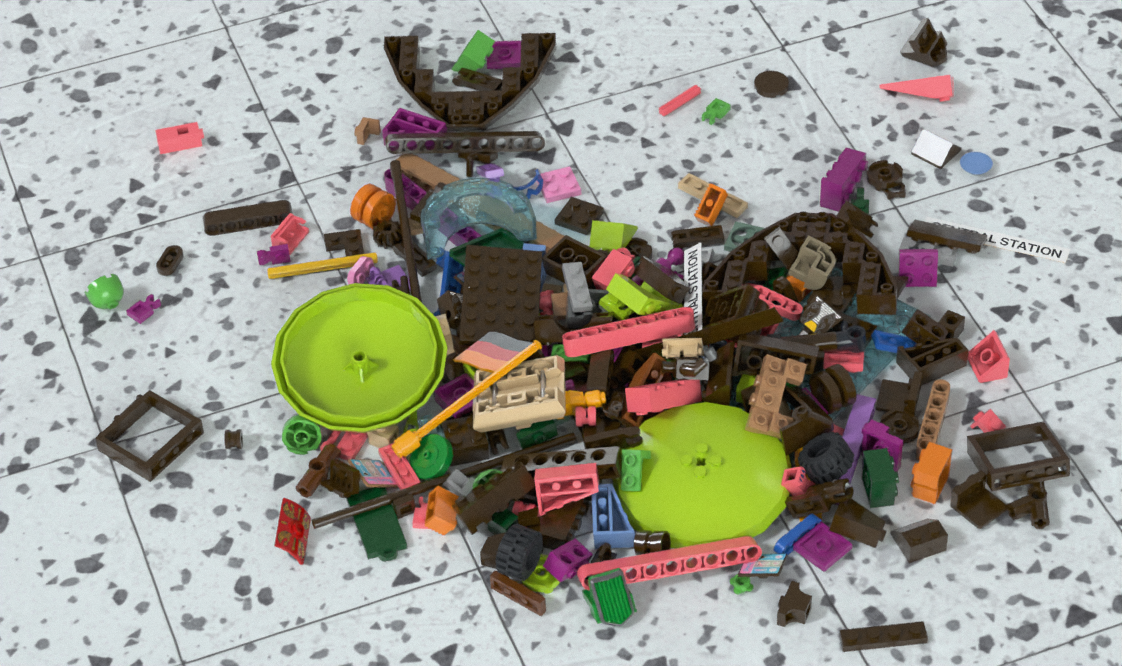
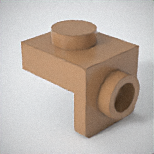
M363 117L354 131V135L357 137V144L364 145L369 134L380 135V121Z
M567 292L551 294L553 315L557 316L558 320L566 319Z

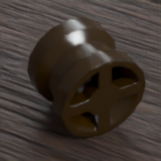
M237 429L236 431L225 430L224 442L226 449H231L232 447L237 449L243 448L242 429Z

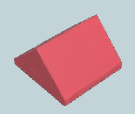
M993 330L968 352V361L980 383L1008 377L1010 358L997 332Z

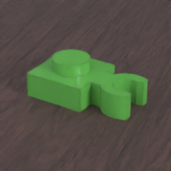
M715 98L706 107V112L702 114V121L704 122L706 119H709V124H714L715 118L722 119L731 110V104Z

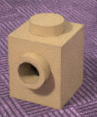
M393 425L367 432L369 444L382 448L394 443L393 441L399 437L398 426Z

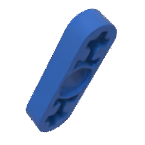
M810 514L776 542L774 552L789 555L794 551L793 544L818 523L822 522V520L815 514Z

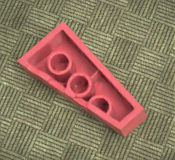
M679 379L625 388L627 411L636 412V415H646L648 412H663L664 409L668 410L672 407L690 405L702 401L700 380Z

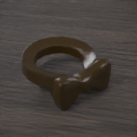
M904 183L900 184L902 189L899 192H891L888 189H884L887 199L905 198Z

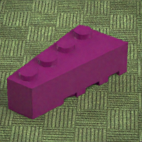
M847 147L843 150L837 162H834L832 165V170L827 171V178L823 177L821 179L820 207L839 212L845 201L849 202L850 194L854 193L856 183L860 182L862 172L866 171L868 166L865 152Z

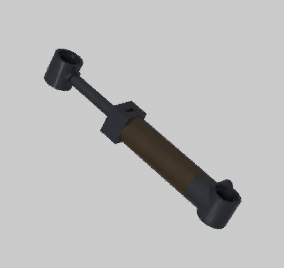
M841 321V331L786 337H781V333L767 334V337L816 346L819 347V351L823 352L849 350L853 353H860L866 349L865 329L856 325L848 328L847 321ZM722 340L709 344V348L713 347L716 351L728 343Z

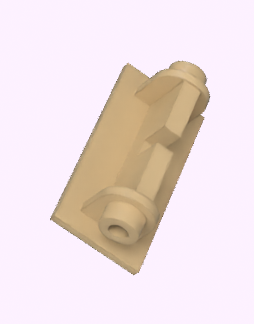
M702 338L662 339L664 347L662 349V356H666V358L680 357V355L698 358L704 354Z

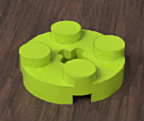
M541 554L533 573L528 579L522 581V584L531 591L549 594L560 583L543 567L548 555ZM541 571L545 572V575L542 576L536 574L541 573Z

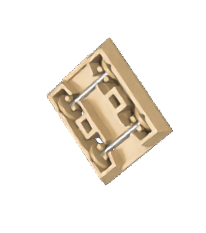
M556 355L521 362L473 399V429L481 433L516 426V429L531 427L532 423L563 418L566 413L564 358ZM476 370L474 387L492 373Z

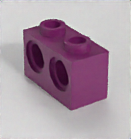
M575 538L551 551L543 567L559 582H562L567 578L572 579L582 565L590 564L589 561L593 554Z

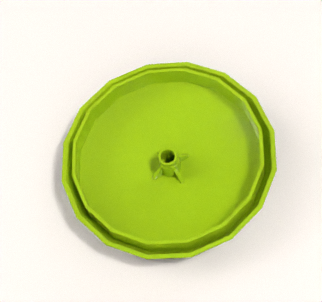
M353 283L322 291L292 312L276 335L271 367L279 393L300 416L332 431L367 433L396 425L426 404L443 378L448 347L439 320L418 298L388 285Z
M704 402L672 407L646 420L639 427L641 431L640 436L643 440L642 444L633 448L629 446L621 448V452L622 450L651 451V459H643L641 491H622L621 478H614L612 481L623 511L626 513L632 528L636 531L651 530L652 533L655 530L668 531L671 548L676 549L745 536L755 537L765 532L786 508L785 501L790 493L781 485L784 470L792 468L789 455L786 456L783 444L779 438L745 430L749 413L737 407Z

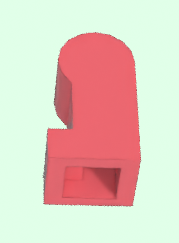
M800 466L785 469L781 485L792 496L805 494L808 487L815 485V483L808 480L805 476L806 470Z

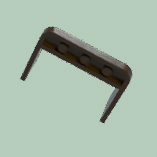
M786 382L782 399L786 400L790 409L793 410L792 417L795 421L779 429L783 449L787 456L807 445L816 436L832 432L834 424L833 419L802 389ZM754 384L741 390L744 409L747 413L750 412L751 408L749 404L751 394L755 393L756 389Z

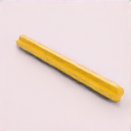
M373 252L272 267L267 269L269 279L353 267L362 256L372 258L375 264L378 263L377 254Z

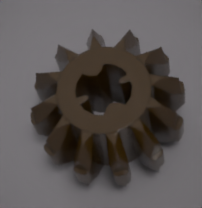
M384 219L383 222H377V225L373 227V240L377 243L378 247L383 246L384 249L387 247L392 248L393 245L400 244L403 241L398 221L393 222L392 219L389 221Z

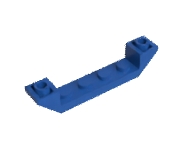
M439 249L436 264L444 268L440 296L448 290L460 293L461 284L453 277L462 272L464 266L450 257L448 251ZM439 307L438 310L433 313L434 316L441 315Z

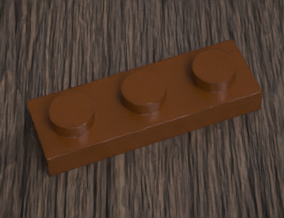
M496 570L490 575L491 589L539 616L546 612V600L540 593L531 591L524 584L517 583Z

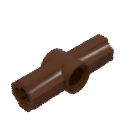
M330 443L325 445L320 454L309 461V469L296 485V491L305 498L311 497L321 484V481L328 479L330 460L338 459L341 456V451L336 445Z

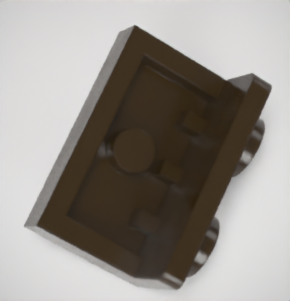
M339 459L330 460V479L321 481V486L330 492H334L341 498H349L351 495L359 494L360 471Z

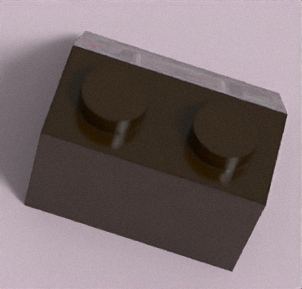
M927 518L890 532L909 563L941 553L947 549L948 534L940 521Z

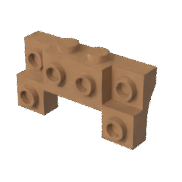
M768 354L764 357L760 374L756 376L754 381L755 393L751 394L749 400L751 408L745 430L781 439L779 429L791 424L793 418L778 413L785 384L788 382L799 386L803 382L807 364L790 358L785 361Z

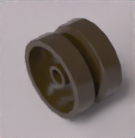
M834 364L826 368L825 371H819L810 376L809 386L811 394L827 410L828 415L839 411L841 407H848L856 402L857 393L855 385L843 366Z

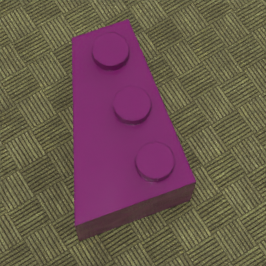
M399 108L382 130L384 146H386L385 138L389 134L447 133L446 123ZM428 140L426 141L425 145L431 146L433 145L434 141ZM392 141L389 146H397L398 142ZM409 141L407 143V146H414L416 144V141Z

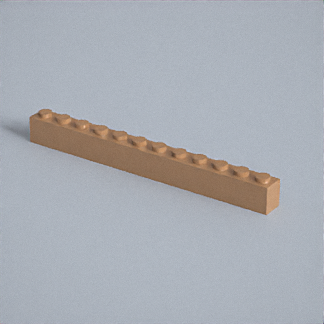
M402 154L396 159L400 161L402 173L425 192H428L430 189L434 190L439 182L445 183L447 190L444 199L445 204L494 231L502 227L508 232L516 231L525 237L524 243L546 245V253L564 237V235L517 211L499 199H492V196L434 166L415 154Z

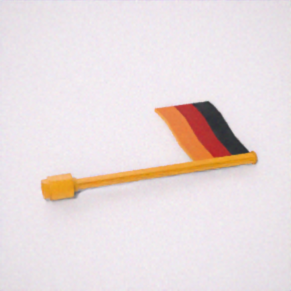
M498 332L487 333L455 357L453 361L465 363L492 374L420 429L413 432L408 430L394 440V444L391 445L394 453L399 458L408 456L421 446L419 442L422 437L537 350H541V343L538 340H534L533 343L517 340Z

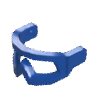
M538 169L535 170L536 176L529 183L519 187L509 184L514 196L522 200H528L531 198V194L537 196L543 188V179ZM536 181L539 182V185L535 190L528 188L531 185H533ZM528 188L526 195L518 193V191Z

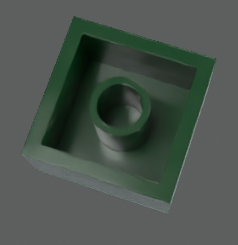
M887 448L863 451L861 479L870 508L894 505L895 497L898 496L896 484L899 483V475L893 469L894 459L893 456H889Z

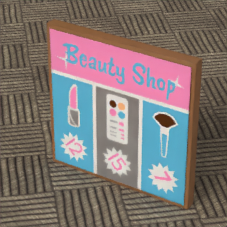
M348 459V463L360 471V479L367 487L398 488L392 475L380 460Z

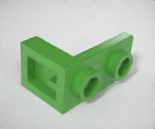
M622 450V491H641L643 459H651V451Z

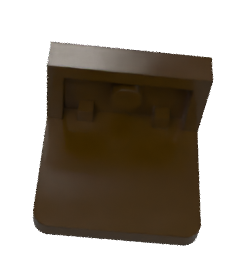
M982 470L970 475L966 481L952 489L950 507L978 529L984 528L1007 511V505L985 488L987 474Z

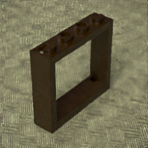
M149 390L131 407L127 408L104 431L100 432L95 439L99 452L151 482L203 435L204 430L201 419ZM154 407L185 425V427L145 462L113 442L147 411Z
M1044 421L967 436V453L978 471L982 470L987 474L986 483L991 491L1070 476V458ZM1042 441L1053 458L994 469L984 452Z

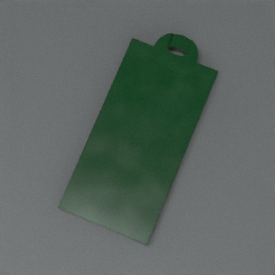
M502 227L450 249L449 256L465 267L467 245L523 250L525 237L516 231L508 232Z
M373 487L359 491V494L351 495V497L346 498V501L350 507L388 493L386 487ZM392 504L353 516L368 560L378 557L383 562L397 558L398 551L407 549V543Z

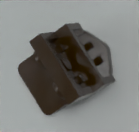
M923 18L914 33L906 41L900 53L907 59L931 67H937L947 62L946 46L948 43L942 31H935L930 19Z

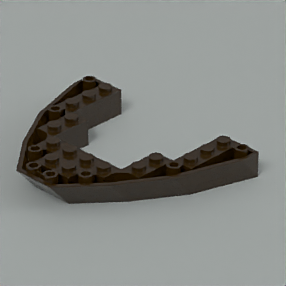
M521 33L520 67H503L501 91L435 92L434 69H419V36H384L383 47L400 86L424 112L436 120L445 122L446 128L449 131L486 130L514 109L539 83L557 49L556 33Z
M803 211L794 213L762 229L730 251L705 280L702 290L703 311H705L708 301L712 296L748 284V281H767L771 262L781 260L764 238L780 227L798 253L808 235L831 247V252L834 254L836 262H842L843 282L858 283L857 314L896 315L897 283L883 254L860 231L835 214L826 212L808 213Z

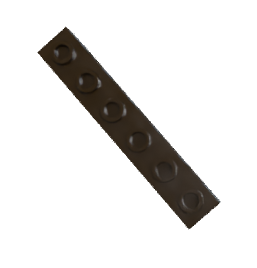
M616 446L506 455L501 467V471L504 472L509 464L520 461L534 480L535 469L596 463L599 480L621 478L622 452L620 447Z

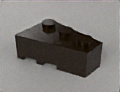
M958 338L933 341V344L923 346L922 343L915 344V347L910 348L899 346L897 347L896 363L909 378L913 379L915 371L923 372L922 386L967 366L969 350Z

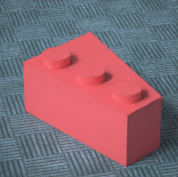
M596 463L535 469L534 480L540 516L555 508L559 509L571 501H578L599 492Z

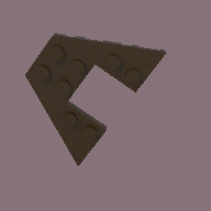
M829 276L822 288L813 291L807 300V305H809L815 295H818L843 317L844 321L848 322V328L855 325L863 327L866 331L867 348L872 340L871 334L874 330H877V325L845 314L857 296L858 283L843 282V276ZM893 276L897 283V299L908 283V276ZM838 327L835 331H841V327Z

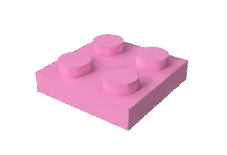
M570 166L541 173L543 179L541 192L547 203L581 195V188Z

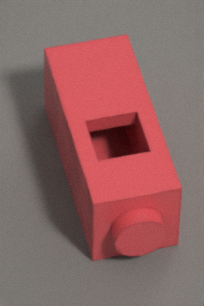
M197 122L155 130L160 154L201 147V139H204L203 129H199Z

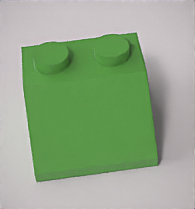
M477 30L451 70L458 72L461 68L476 71L478 68L482 69L487 61L484 58L486 56L489 57L494 50L492 45L495 40Z

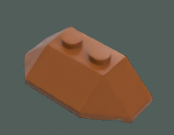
M653 353L635 373L629 387L672 381L671 373H662L661 363L666 360L657 353ZM625 393L621 417L631 424L638 426V428L646 420L662 413L648 412L646 415H636V412H628Z

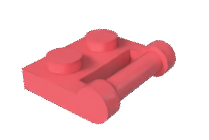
M332 431L327 441L323 442L320 446V450L322 451L325 445H329V443L334 444L342 431ZM346 432L337 446L341 451L339 458L344 460L355 459L368 438L367 433Z

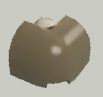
M808 235L788 274L805 282L804 288L810 290L822 288L832 273L836 262L835 256L831 252V247Z

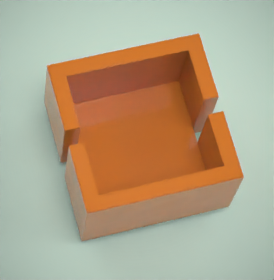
M929 442L926 449L921 450L920 461L915 463L912 469V474L914 475L910 485L913 488L912 497L936 504L950 476L952 449Z

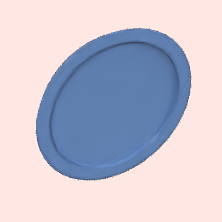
M969 152L960 159L961 167L970 174H984L993 166L992 159L981 152Z

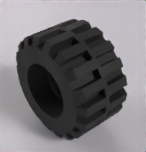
M826 432L816 436L802 448L803 450L800 451L798 457L799 465L806 470V475L816 485L841 478V476L848 472L854 462V453L844 438L837 432Z
M520 524L512 525L503 536L497 550V572L519 581L528 579L535 570L542 553V534Z

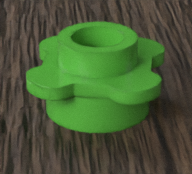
M737 574L730 579V584L733 585V592L735 594H741L746 591L751 592L754 586L750 584V577H738Z

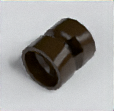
M638 530L635 534L634 551L636 555L671 549L668 531L655 530L652 533L651 530Z

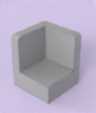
M455 469L443 485L460 498L470 493L475 479L473 477L468 479L459 470Z

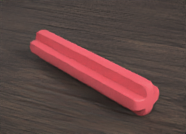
M697 85L692 86L659 107V114L662 116L668 115L701 93V88Z

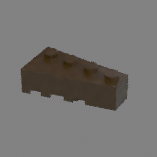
M520 461L509 464L506 467L507 470L501 474H494L489 478V482L476 486L471 494L461 496L452 505L459 519L472 535L478 531L476 528L482 523L486 525L492 520V514L503 512L510 504L509 501H517L535 487V481Z

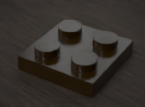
M571 197L554 219L555 225L588 235L592 228V220L598 221L604 213V207Z

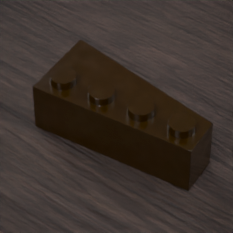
M752 333L741 334L737 343L732 376H739L740 374L757 376V374H760L763 359L767 354L785 361L790 358L807 364L805 374H813L817 364L819 347Z

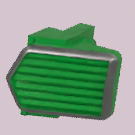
M620 568L589 577L588 584L590 590L584 589L582 594L597 624L622 626L637 612L632 593L627 587L624 573Z

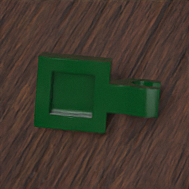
M857 187L856 199H851V203L869 215V199H864V187Z

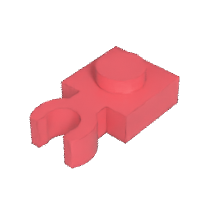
M423 497L419 498V507H415L412 522L413 528L428 529V527H425L428 503H424Z

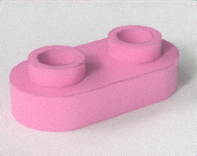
M365 256L359 258L348 273V285L364 283L365 278L370 275V268L374 267L372 258Z

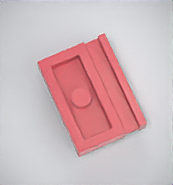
M849 350L825 352L824 369L834 364H839L846 371L852 373L863 372L864 351L860 353H853Z

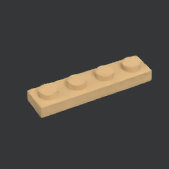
M688 173L678 183V189L703 200L702 197H704L710 183ZM727 192L728 196L721 210L738 218L748 208V202Z

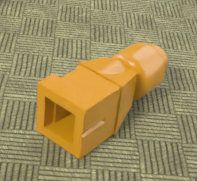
M593 390L583 395V392L565 391L566 413L564 416H575L576 407H583L584 409L590 406L602 407L603 404L607 403L605 392Z

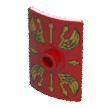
M283 498L274 546L288 552L300 565H303L311 517L302 506L292 500Z

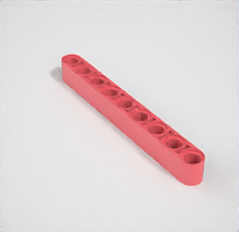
M745 536L585 564L578 569L577 576L582 586L586 590H590L588 579H585L587 576H594L617 568L623 571L626 583L630 584L754 562L761 557L762 550L753 537Z

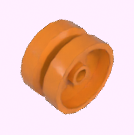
M366 184L358 190L352 200L351 216L354 220L365 224V226L373 230L377 222H383L384 219L389 221L395 212L396 198L374 184Z

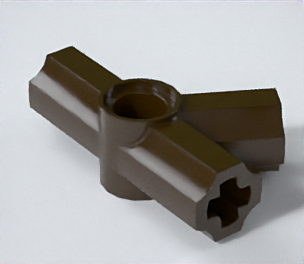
M1044 481L1027 484V495L1007 504V511L1013 520H1018L1030 514L1031 526H1034L1036 529H1044L1050 524L1047 491L1045 490Z

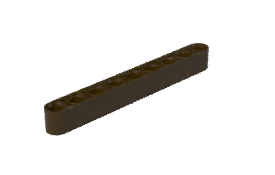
M538 131L389 134L385 138V145L391 154L525 152L542 150L545 146V140ZM540 138L539 143L532 144L533 139ZM481 139L487 140L486 144L479 145ZM499 139H505L502 145L496 144ZM516 139H523L520 144H514ZM428 140L434 141L431 146H426L425 143ZM445 140L452 141L449 146L443 145ZM463 140H469V143L467 145H461V142ZM392 141L398 142L395 147H390L389 144ZM409 141H416V144L414 146H407V143Z

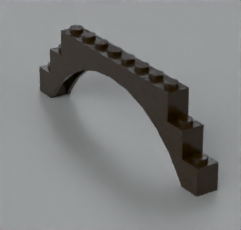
M573 380L575 390L573 391L583 392V395H585L587 383ZM603 406L596 408V426L584 424L578 427L585 449L584 438L586 436L621 428V423L607 419ZM570 415L576 423V415ZM592 495L578 501H571L559 509L550 510L545 515L540 516V523L527 526L542 534V553L544 548L554 550L575 538L574 534L580 530L582 517L588 513ZM506 532L487 537L480 551L481 565L496 569L497 550Z

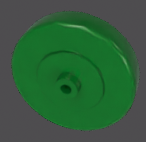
M439 434L426 435L419 442L421 446L414 450L410 457L412 469L417 477L423 481L443 476L448 470L453 457L452 445L448 439Z

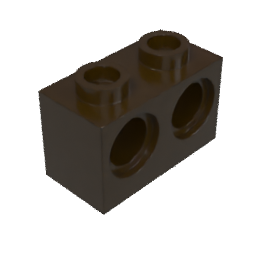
M918 308L901 331V333L917 344L922 343V346L933 344V341L944 340L949 332L948 329Z

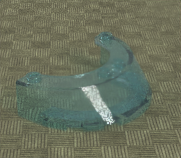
M479 177L449 183L443 186L444 189L440 192H434L427 199L426 205L421 211V227L427 260L443 256L446 244L453 234L465 227L477 224H492L503 227L513 233L520 241L537 239L536 216L528 197L522 191L519 192L514 189L512 184L501 180L494 182L489 181V178Z

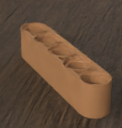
M936 380L932 385L917 440V461H920L921 450L926 449L929 442L938 444L950 396V383L946 380Z

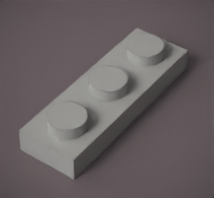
M903 237L899 248L915 249V247H919V249H938V264L951 267L954 266L958 255V249L954 250L942 245L936 246L924 241H913Z
M582 262L563 263L562 271L573 313L592 311L593 305Z

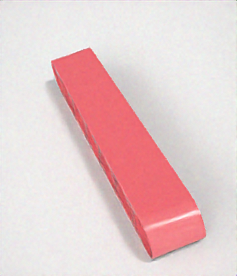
M682 307L567 332L562 336L564 353L567 357H577L688 333L695 330L694 311L690 307Z

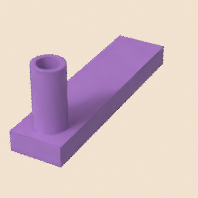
M494 163L476 166L477 174L485 179H489L492 199L503 198L500 176H504L503 168Z

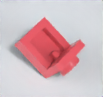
M991 409L984 413L982 411L977 413L973 417L974 422L970 425L972 429L978 426L984 433L1001 430L1006 427Z

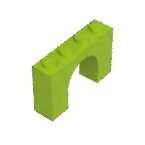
M615 273L606 288L608 292L639 315L645 316L684 307L682 303L678 304L665 298L645 281L640 287L627 276Z

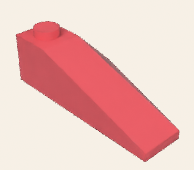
M944 75L881 84L880 88L939 99L940 102L950 101V97H954V77Z

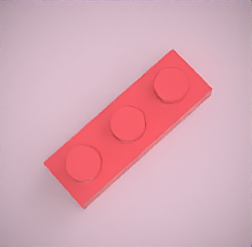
M392 444L378 449L381 459L400 490L421 483L406 457L399 458L391 448Z

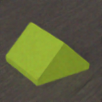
M592 220L589 247L595 250L602 248L603 251L625 248L638 230V227L625 223Z

